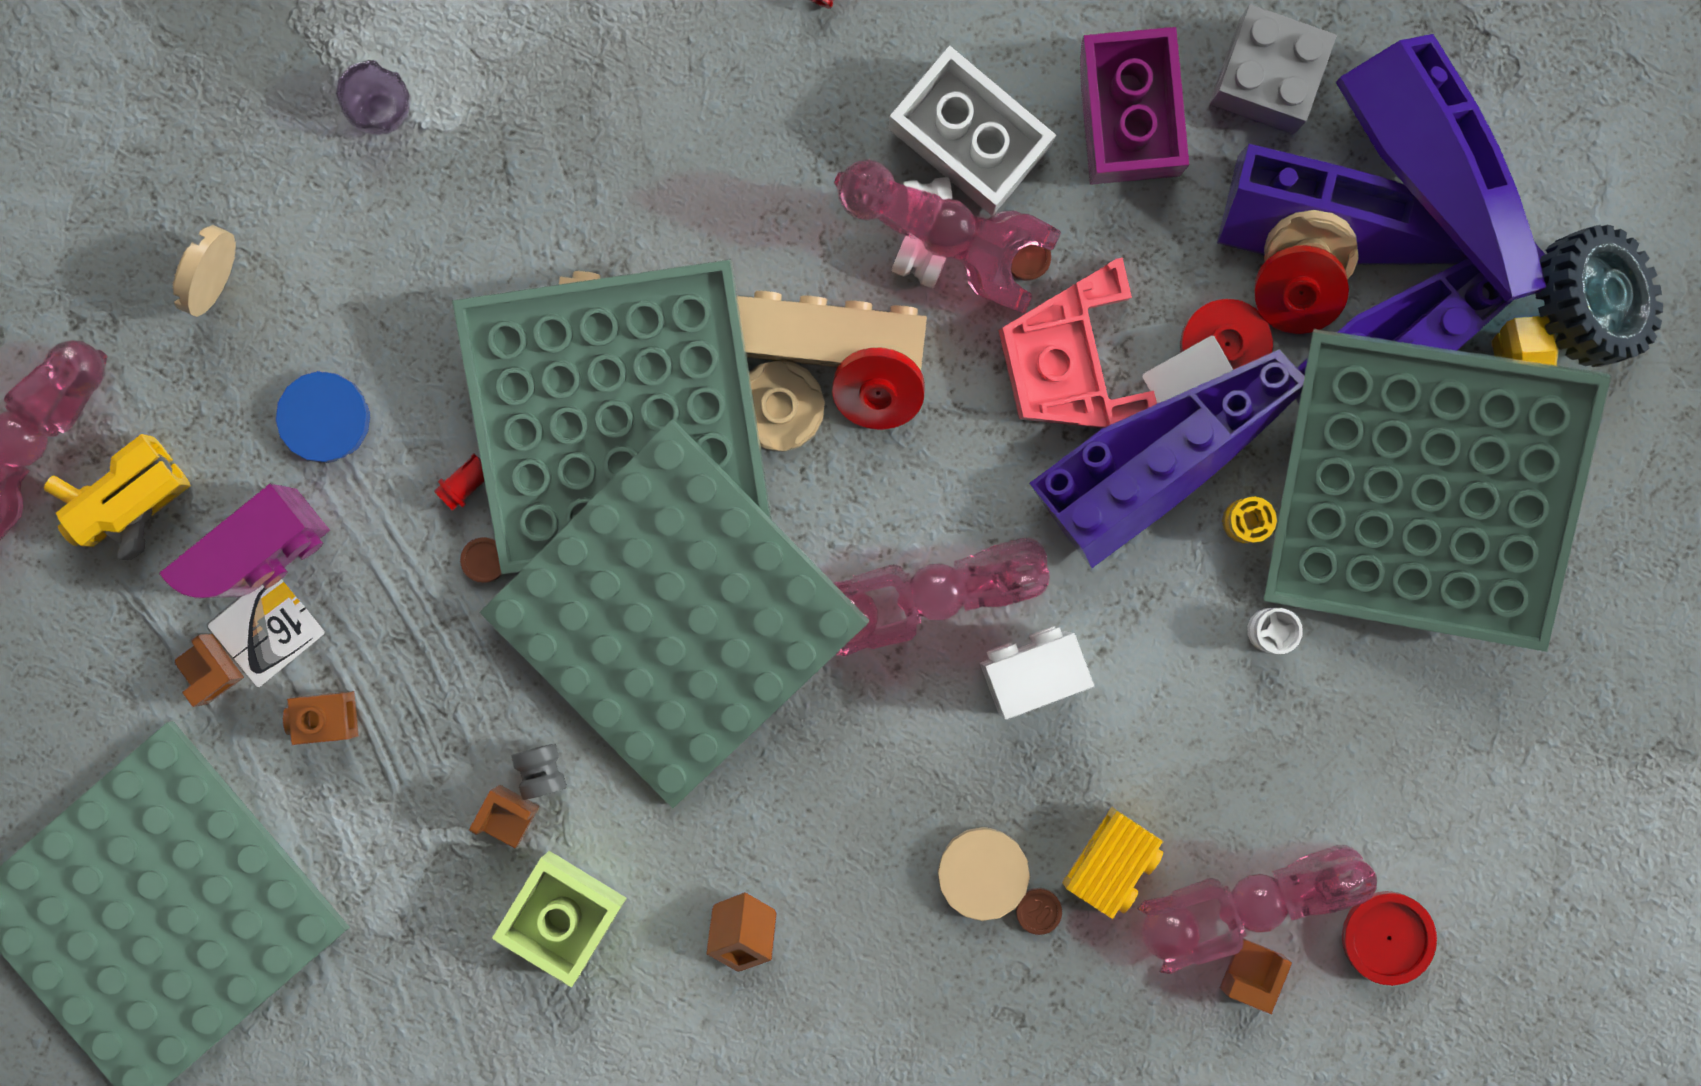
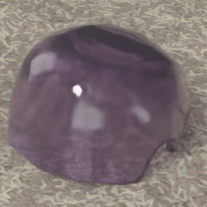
M366 60L350 65L339 77L336 96L341 112L357 130L377 136L389 134L397 130L409 116L411 96L398 72H392L380 66L375 60Z

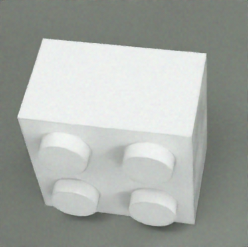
M1053 626L1029 635L1032 643L1017 648L1016 644L1010 642L986 652L989 659L980 662V666L999 715L1007 720L1095 687L1075 633L1061 632L1060 627L1055 628Z

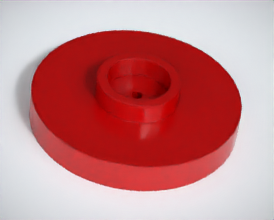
M1309 245L1288 247L1272 255L1261 266L1255 280V302L1261 316L1273 327L1294 334L1311 333L1313 329L1320 330L1330 325L1344 310L1349 295L1347 274L1341 262L1333 254L1322 248Z
M1219 299L1199 308L1186 322L1180 339V352H1183L1209 336H1215L1233 370L1264 357L1273 351V337L1267 321L1264 320L1256 308L1246 302L1235 299Z
M874 347L854 352L840 363L834 375L832 395L838 410L848 420L865 428L884 430L899 427L917 415L924 401L925 382L920 368L908 356L892 349Z
M1382 891L1362 898L1349 911L1343 924L1342 945L1348 961L1361 975L1378 984L1401 985L1416 979L1429 967L1436 952L1437 932L1430 914L1419 902L1398 892Z

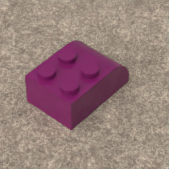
M1168 27L1084 35L1080 52V79L1090 185L1180 177L1189 166L1177 28Z
M268 484L159 572V574L169 586L186 596L195 598H234L245 596L254 592L262 585L267 589L278 583L287 575L288 571L285 567L297 557L301 560L306 559L324 544L320 538L327 534L330 529L297 488Z

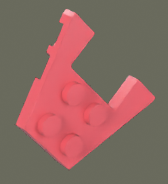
M1123 258L1115 259L999 330L1019 419L1105 428L1157 404L1154 391L1113 400L1108 398L1089 319L1088 309L1123 302L1132 298Z

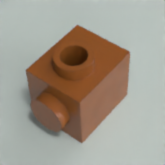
M355 691L287 699L288 707L283 711V727L285 733L291 735L292 745L347 740L359 736Z

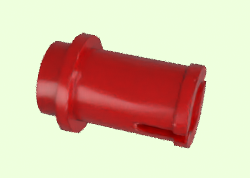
M473 453L448 479L444 481L441 478L438 481L440 486L434 492L451 510H454L459 505L463 508L466 505L464 500L485 482L481 459Z

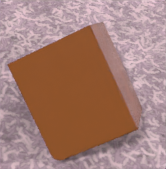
M213 634L196 636L191 640L194 646L175 659V665L191 685L182 693L192 707L208 705L244 678Z
M498 785L489 791L468 831L476 835L484 831L507 845L517 848L540 806L528 799L522 800V797L502 785Z
M746 892L714 904L706 954L737 972L771 961L776 923L775 909Z
M1241 938L1236 945L1220 988L1228 997L1272 1015L1292 962L1281 953Z

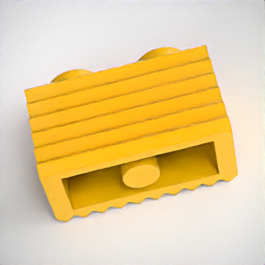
M1111 807L1097 830L1093 833L1092 838L1084 847L1077 861L1069 870L1062 884L1067 890L1113 919L1118 910L1124 914L1132 906L1138 894V890L1134 886L1142 873L1150 875L1158 866L1163 856V851L1159 849L1163 841Z

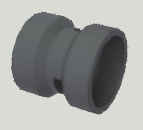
M556 743L511 755L514 769L520 772L522 778L519 786L522 800L544 796L567 788L564 774L558 771L556 764L559 758ZM542 771H545V772H546V774H542V775H538V776H535V777H534V774H535V773H539V772H542Z

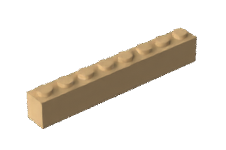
M574 271L573 278L560 277L559 284L599 279L601 275L592 272ZM755 291L754 298L737 296L747 358L838 367L852 353L862 349L878 347L892 349L908 356L921 370L927 316L917 315V308L894 305L891 306L890 312L872 310L873 304L863 301H845V307L827 306V299L817 296H800L799 302L781 301L782 294L770 291Z

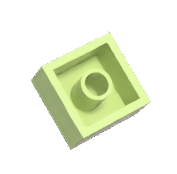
M548 851L538 861L492 939L572 988L627 898L551 851Z

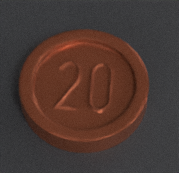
M1027 234L1017 237L1009 245L1006 252L1008 270L1013 276L1024 281L1040 278L1046 273L1051 263V251L1048 244L1036 235Z
M479 537L466 544L461 553L460 563L467 577L476 582L487 583L498 579L502 575L496 541L494 539Z
M1033 888L1026 891V895L1016 907V916L1020 925L1027 932L1035 935H1044L1050 933L1059 925L1062 918V906L1056 895L1044 888Z

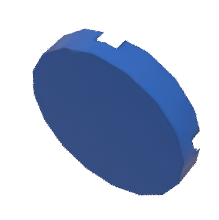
M317 371L302 375L286 387L278 401L276 424L280 438L292 452L306 460L324 463L337 461L357 450L366 437L370 421L368 404L355 383L336 373Z

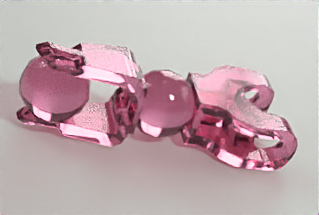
M869 159L855 162L847 167L844 172H839L835 177L834 184L837 187L839 201L844 210L852 217L865 221L878 219L892 230L921 241L926 250L934 256L956 259L964 266L967 281L975 294L1021 313L1027 311L1032 295L1014 282L1011 272L1013 258L1021 248L1029 245L1054 250L1061 236L1060 230L1032 215L1013 210L996 213L988 219L973 216L969 208L959 200L942 199L939 195L895 182L892 173L880 162Z
M79 340L61 342L48 351L43 364L36 367L5 395L4 401L7 403L5 408L8 411L0 414V540L22 516L23 497L21 484L30 472L25 466H29L43 457L48 446V436L56 437L59 433L67 432L73 427L93 392L100 387L105 377V366L108 357L102 350H97Z
M1020 538L991 546L972 556L954 561V567L942 563L929 564L919 569L913 577H911L910 573L906 574L901 566L892 564L855 575L849 580L833 582L869 619L868 624L836 655L848 656L865 648L875 649L909 641L916 635L917 625L921 624L922 617L934 621L946 620L956 615L963 606L965 611L981 607H1000L1041 595L1047 589L1050 579L1047 554L1044 547L1035 539ZM1022 566H1030V567H1032V568L1029 569V570H1022V571H1017V570H1016L1017 568H1020V567H1022ZM893 586L899 593L897 604L905 611L906 619L876 628L878 609L873 599L865 592Z
M1336 845L1308 854L1286 867L1272 871L1274 877L1264 874L1249 875L1240 880L1232 892L1228 886L1223 887L1219 880L1208 878L1172 891L1168 896L1144 900L1137 907V910L1147 915L1142 927L1143 942L1151 954L1163 960L1159 972L1172 974L1191 964L1200 965L1239 953L1243 948V937L1247 936L1245 929L1257 933L1270 932L1280 926L1287 915L1293 921L1306 916L1338 912L1364 903L1375 894L1377 888L1376 874L1353 847ZM1351 871L1347 877L1339 878L1341 874ZM1361 885V887L1358 890L1350 892V890L1355 889L1356 887ZM1217 899L1221 905L1219 916L1222 921L1227 923L1229 931L1226 934L1199 943L1201 937L1200 924L1194 913L1186 907Z

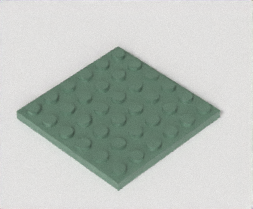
M732 259L452 301L501 574L520 572L671 420H674L772 520Z
M1313 329L1264 601L1547 652L1611 380L1610 375L1607 373Z
M674 420L669 421L479 612L672 808L682 801L869 622V619Z
M174 721L164 724L0 866V953L113 1086H168L350 928Z

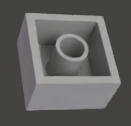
M1250 4L1238 21L1209 104L1295 134L1307 122L1337 35Z

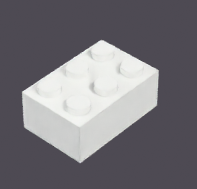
M950 45L889 118V130L941 174L949 177L954 185L991 216L995 214L1051 148L1056 137L1055 133Z

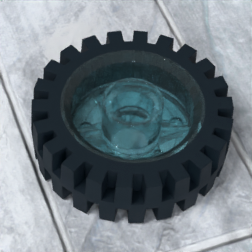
M1597 225L1560 238L1555 243L1550 244L1545 250L1547 254L1540 258V265L1543 268L1542 273L1546 285L1542 292L1536 294V299L1544 300V306L1538 307L1540 318L1548 316L1550 322L1544 327L1549 335L1555 333L1558 335L1555 339L1558 349L1567 348L1565 356L1572 361L1578 359V364L1583 366L1601 367L1639 356V354L1649 349V344L1655 342L1657 335L1654 331L1660 330L1662 320L1655 316L1663 313V303L1656 301L1655 298L1662 295L1660 285H1653L1652 278L1658 276L1655 268H1647L1645 265L1650 259L1645 250L1636 252L1639 243L1633 237L1626 239L1627 232L1622 229L1614 230L1612 225Z

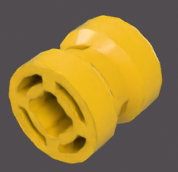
M1248 497L1229 504L1224 511L1222 523L1223 529L1229 538L1235 542L1246 544L1261 542L1270 537L1275 530L1277 517L1276 511L1268 501L1259 497Z

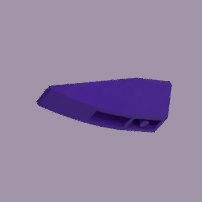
M1434 34L1399 40L1342 75L1336 81V84L1379 156L1501 296L1509 302L1542 292L1546 285L1536 245L1519 192L1502 151L1479 106Z
M1248 144L1237 157L1217 244L1264 255V246L1268 234L1280 220L1296 212L1318 210L1333 213L1348 222L1356 234L1358 249L1356 265L1458 264L1468 259L1466 254L1403 183L1253 144Z
M1535 243L1540 261L1541 256L1545 255V253ZM1468 258L1356 315L1336 333L1457 351L1512 301L1507 302ZM1308 358L1296 367L1304 376ZM1301 394L1296 398L1298 404H1300Z
M1279 349L1101 429L1029 484L1068 540L1089 566L1093 568L1169 512L1244 449L1302 393L1305 376Z

